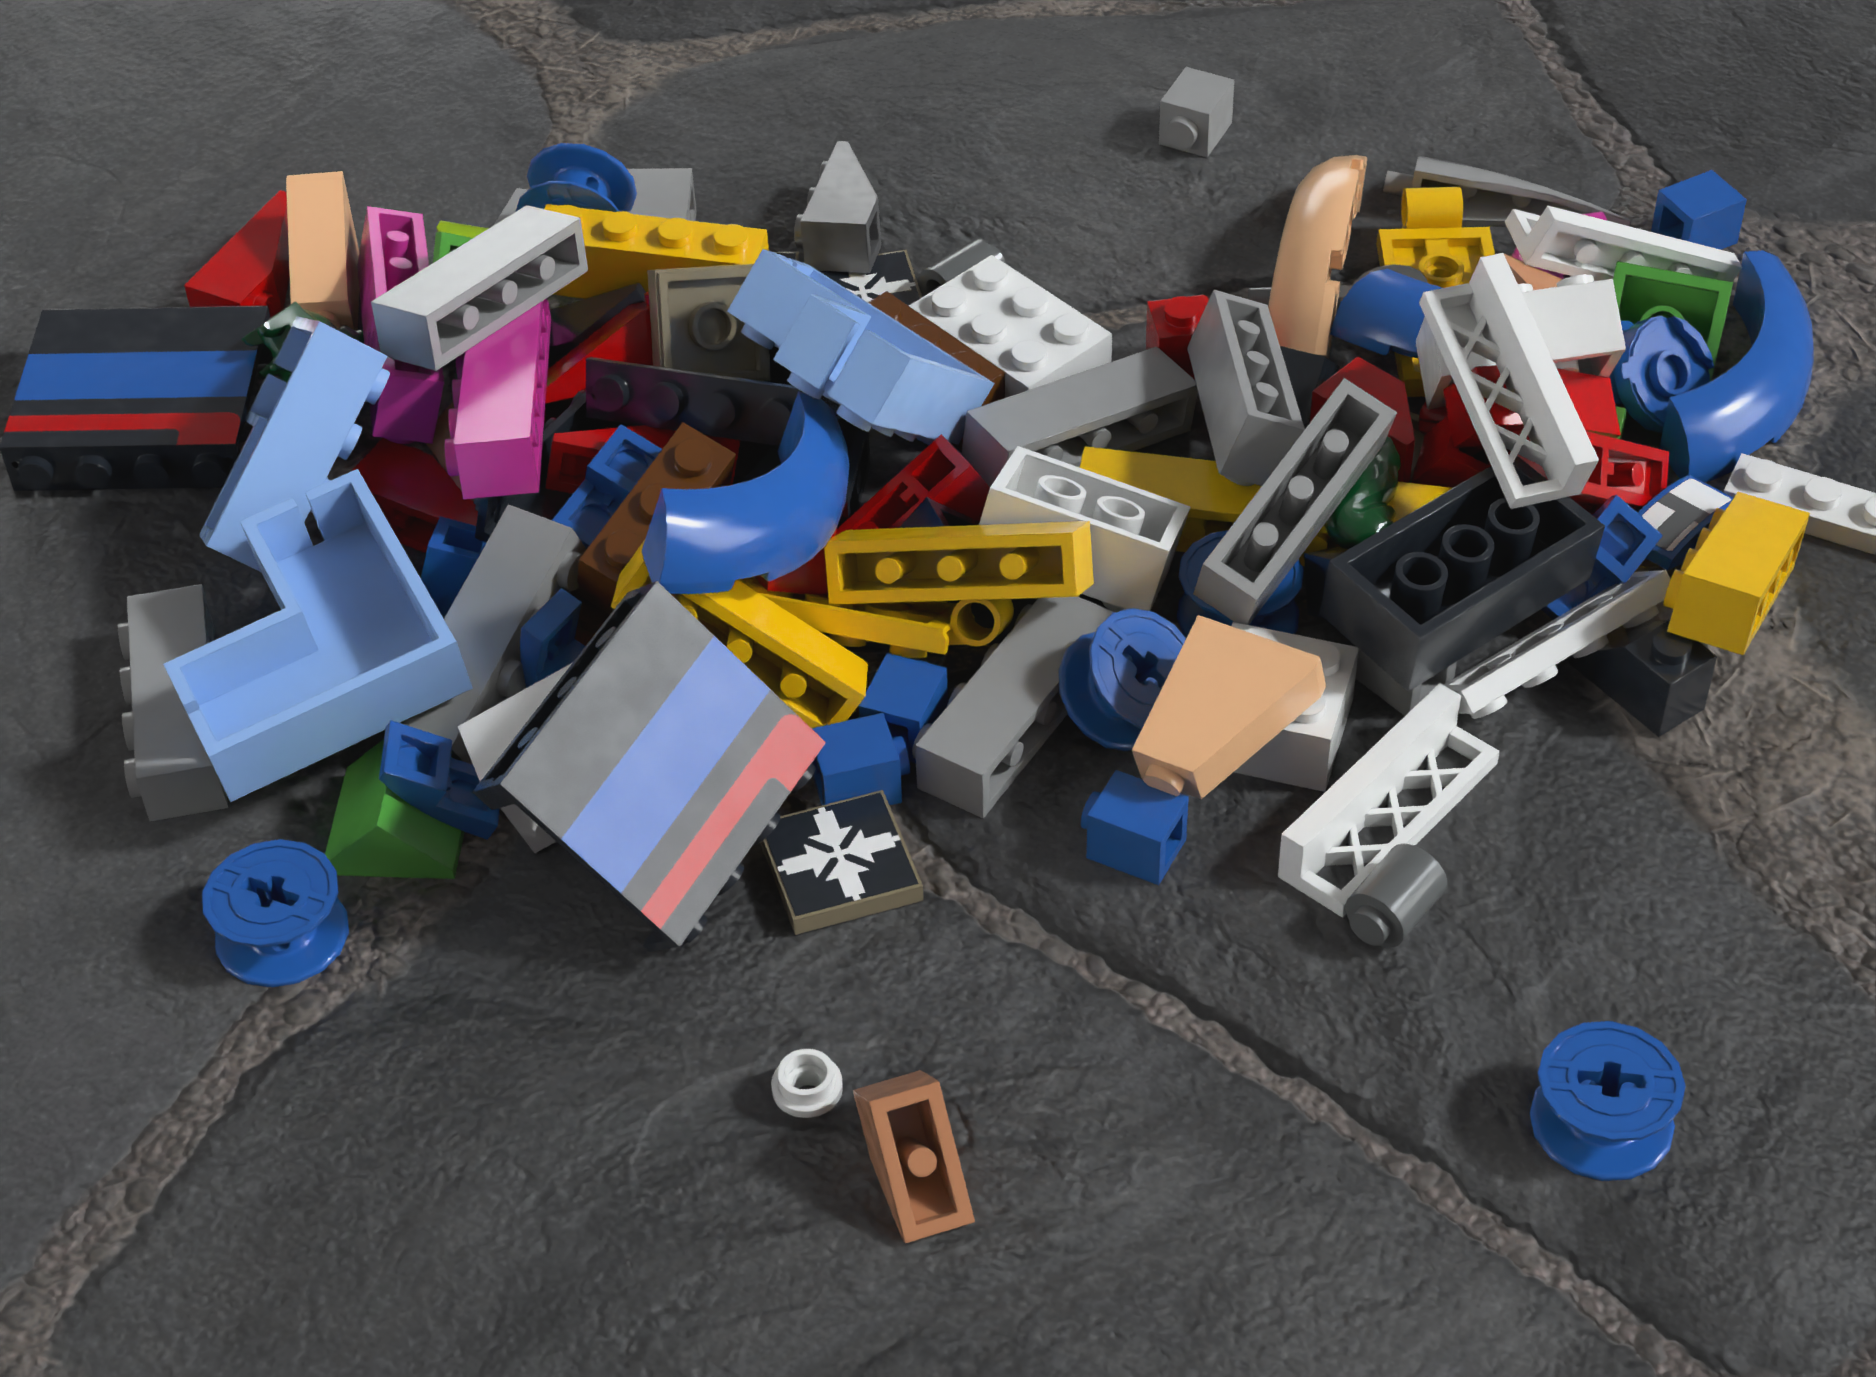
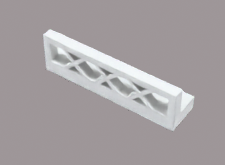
M1547 206L1541 216L1512 209L1505 220V224L1525 265L1570 276L1592 275L1594 281L1613 279L1617 261L1732 282L1742 269L1735 253L1552 206Z
M1504 253L1480 257L1469 283L1423 292L1419 304L1510 509L1579 495L1599 461L1597 454ZM1469 304L1478 323L1474 332L1472 333L1450 322L1444 309ZM1471 351L1496 363L1501 374L1496 384L1471 371L1467 362ZM1494 402L1519 414L1524 425L1520 436L1494 423L1489 412ZM1506 449L1511 450L1510 455L1508 454ZM1519 454L1541 465L1548 481L1523 486L1513 465L1517 455Z
M1439 683L1282 833L1278 877L1343 918L1346 915L1345 904L1347 899L1394 846L1404 843L1416 845L1497 765L1499 750L1457 726L1461 695ZM1448 746L1472 760V762L1466 768L1438 769L1435 758ZM1431 789L1433 800L1428 805L1399 807L1397 795L1402 790ZM1392 826L1394 838L1388 844L1360 845L1358 833L1364 827ZM1352 864L1355 877L1340 890L1316 874L1324 866Z

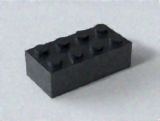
M1519 456L1515 458L1513 465L1523 486L1548 481ZM1490 466L1331 559L1328 565L1319 614L1409 692L1590 579L1605 525L1570 497L1510 509L1493 468Z

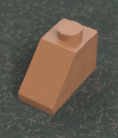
M919 1070L853 1090L869 1156L903 1242L909 1243L974 1223L975 1219L939 1081Z

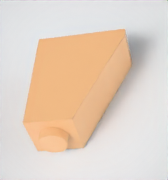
M343 171L288 175L286 178L291 304L296 301L303 309L322 315L337 329L342 325H347L353 330H357L359 307L357 263L359 248Z
M1198 615L1132 748L1143 781L1150 787L1174 796H1179L1182 792L1199 799L1204 798L1321 698L1326 688L1321 658Z

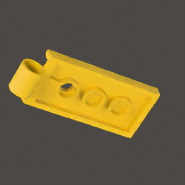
M1460 187L1404 188L1401 201L1403 229H1379L1376 245L1380 266L1392 264L1410 266L1419 270L1426 277L1429 284L1442 288L1469 283L1480 257L1495 254L1490 227H1462L1463 196ZM1395 352L1399 380L1405 383L1407 397H1425L1419 359Z
M754 577L738 579L819 632L828 633L830 639L842 646L863 647L867 641L890 645V653L907 658L927 657V652L945 655L948 645H970L975 647L986 645L1010 625L1014 615L1011 599L961 600L957 604L945 601L829 605V598L826 595L767 591ZM972 603H981L989 608L994 617L993 628H984L975 622L971 610Z

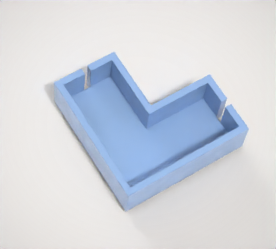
M762 249L727 312L745 323L741 333L765 348L771 350L773 346L779 348L773 360L791 371L787 379L791 385L816 399H820L823 395L831 401L840 404L836 413L854 426L868 432L872 427L889 437L895 433L911 442L917 438L928 445L942 434L949 443L959 445L964 436L967 411L981 407L995 384L810 265Z
M296 317L273 362L292 372L287 383L267 374L245 419L253 428L199 534L206 546L260 571L240 521L294 498L305 522L309 512H312L305 492L331 481L327 476L337 456L346 460L354 449L362 431V427L354 422L364 402H369L372 405L376 403L389 378L390 372L382 368L387 355L320 321Z
M358 469L305 492L324 540L313 546L294 498L240 521L259 569L281 610L163 664L230 802L385 730L390 720L400 723L473 689L457 641Z

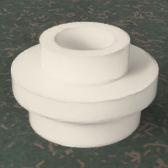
M800 1049L785 1056L775 1070L771 1081L772 1095L778 1107L792 1116L801 1118L816 1117L830 1111L840 1100L843 1091L842 1075L839 1068L826 1054L815 1049ZM806 1085L815 1086V1088L812 1089H799L800 1087Z

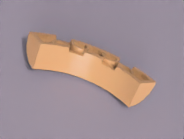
M1366 156L1333 157L1312 168L1295 191L1280 242L1268 305L1280 346L1329 359L1333 336L1330 335L1336 316L1340 291V281H1333L1330 278L1332 269H1343L1351 236L1352 220L1356 217L1357 212L1360 213L1367 165Z

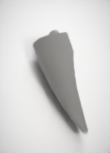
M1418 156L1414 175L1387 171L1383 189L1385 193L1402 195L1404 188L1460 187L1463 196L1462 226H1506L1505 220L1512 209L1541 216L1547 206L1579 214L1603 212L1607 221L1630 226L1631 221L1592 203L1545 186L1501 173Z

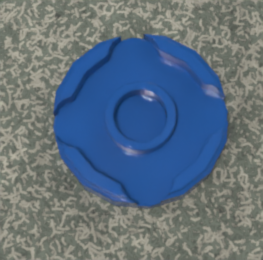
M1663 316L1648 318L1636 322L1623 334L1626 350L1614 368L1618 395L1629 415L1645 429L1660 434L1663 432L1669 397L1691 391L1709 383L1710 374L1708 369L1715 368L1712 354L1701 334L1686 320L1674 316L1670 318Z

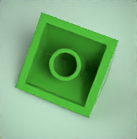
M1617 261L1613 283L1620 320L1630 321L1635 324L1638 321L1657 316L1666 318L1674 316L1684 319L1703 337L1712 354L1715 367L1733 282ZM1714 368L1708 369L1710 382L1712 381Z
M383 739L347 767L325 855L336 869L337 876L455 879L465 832L445 824L410 805L379 780Z

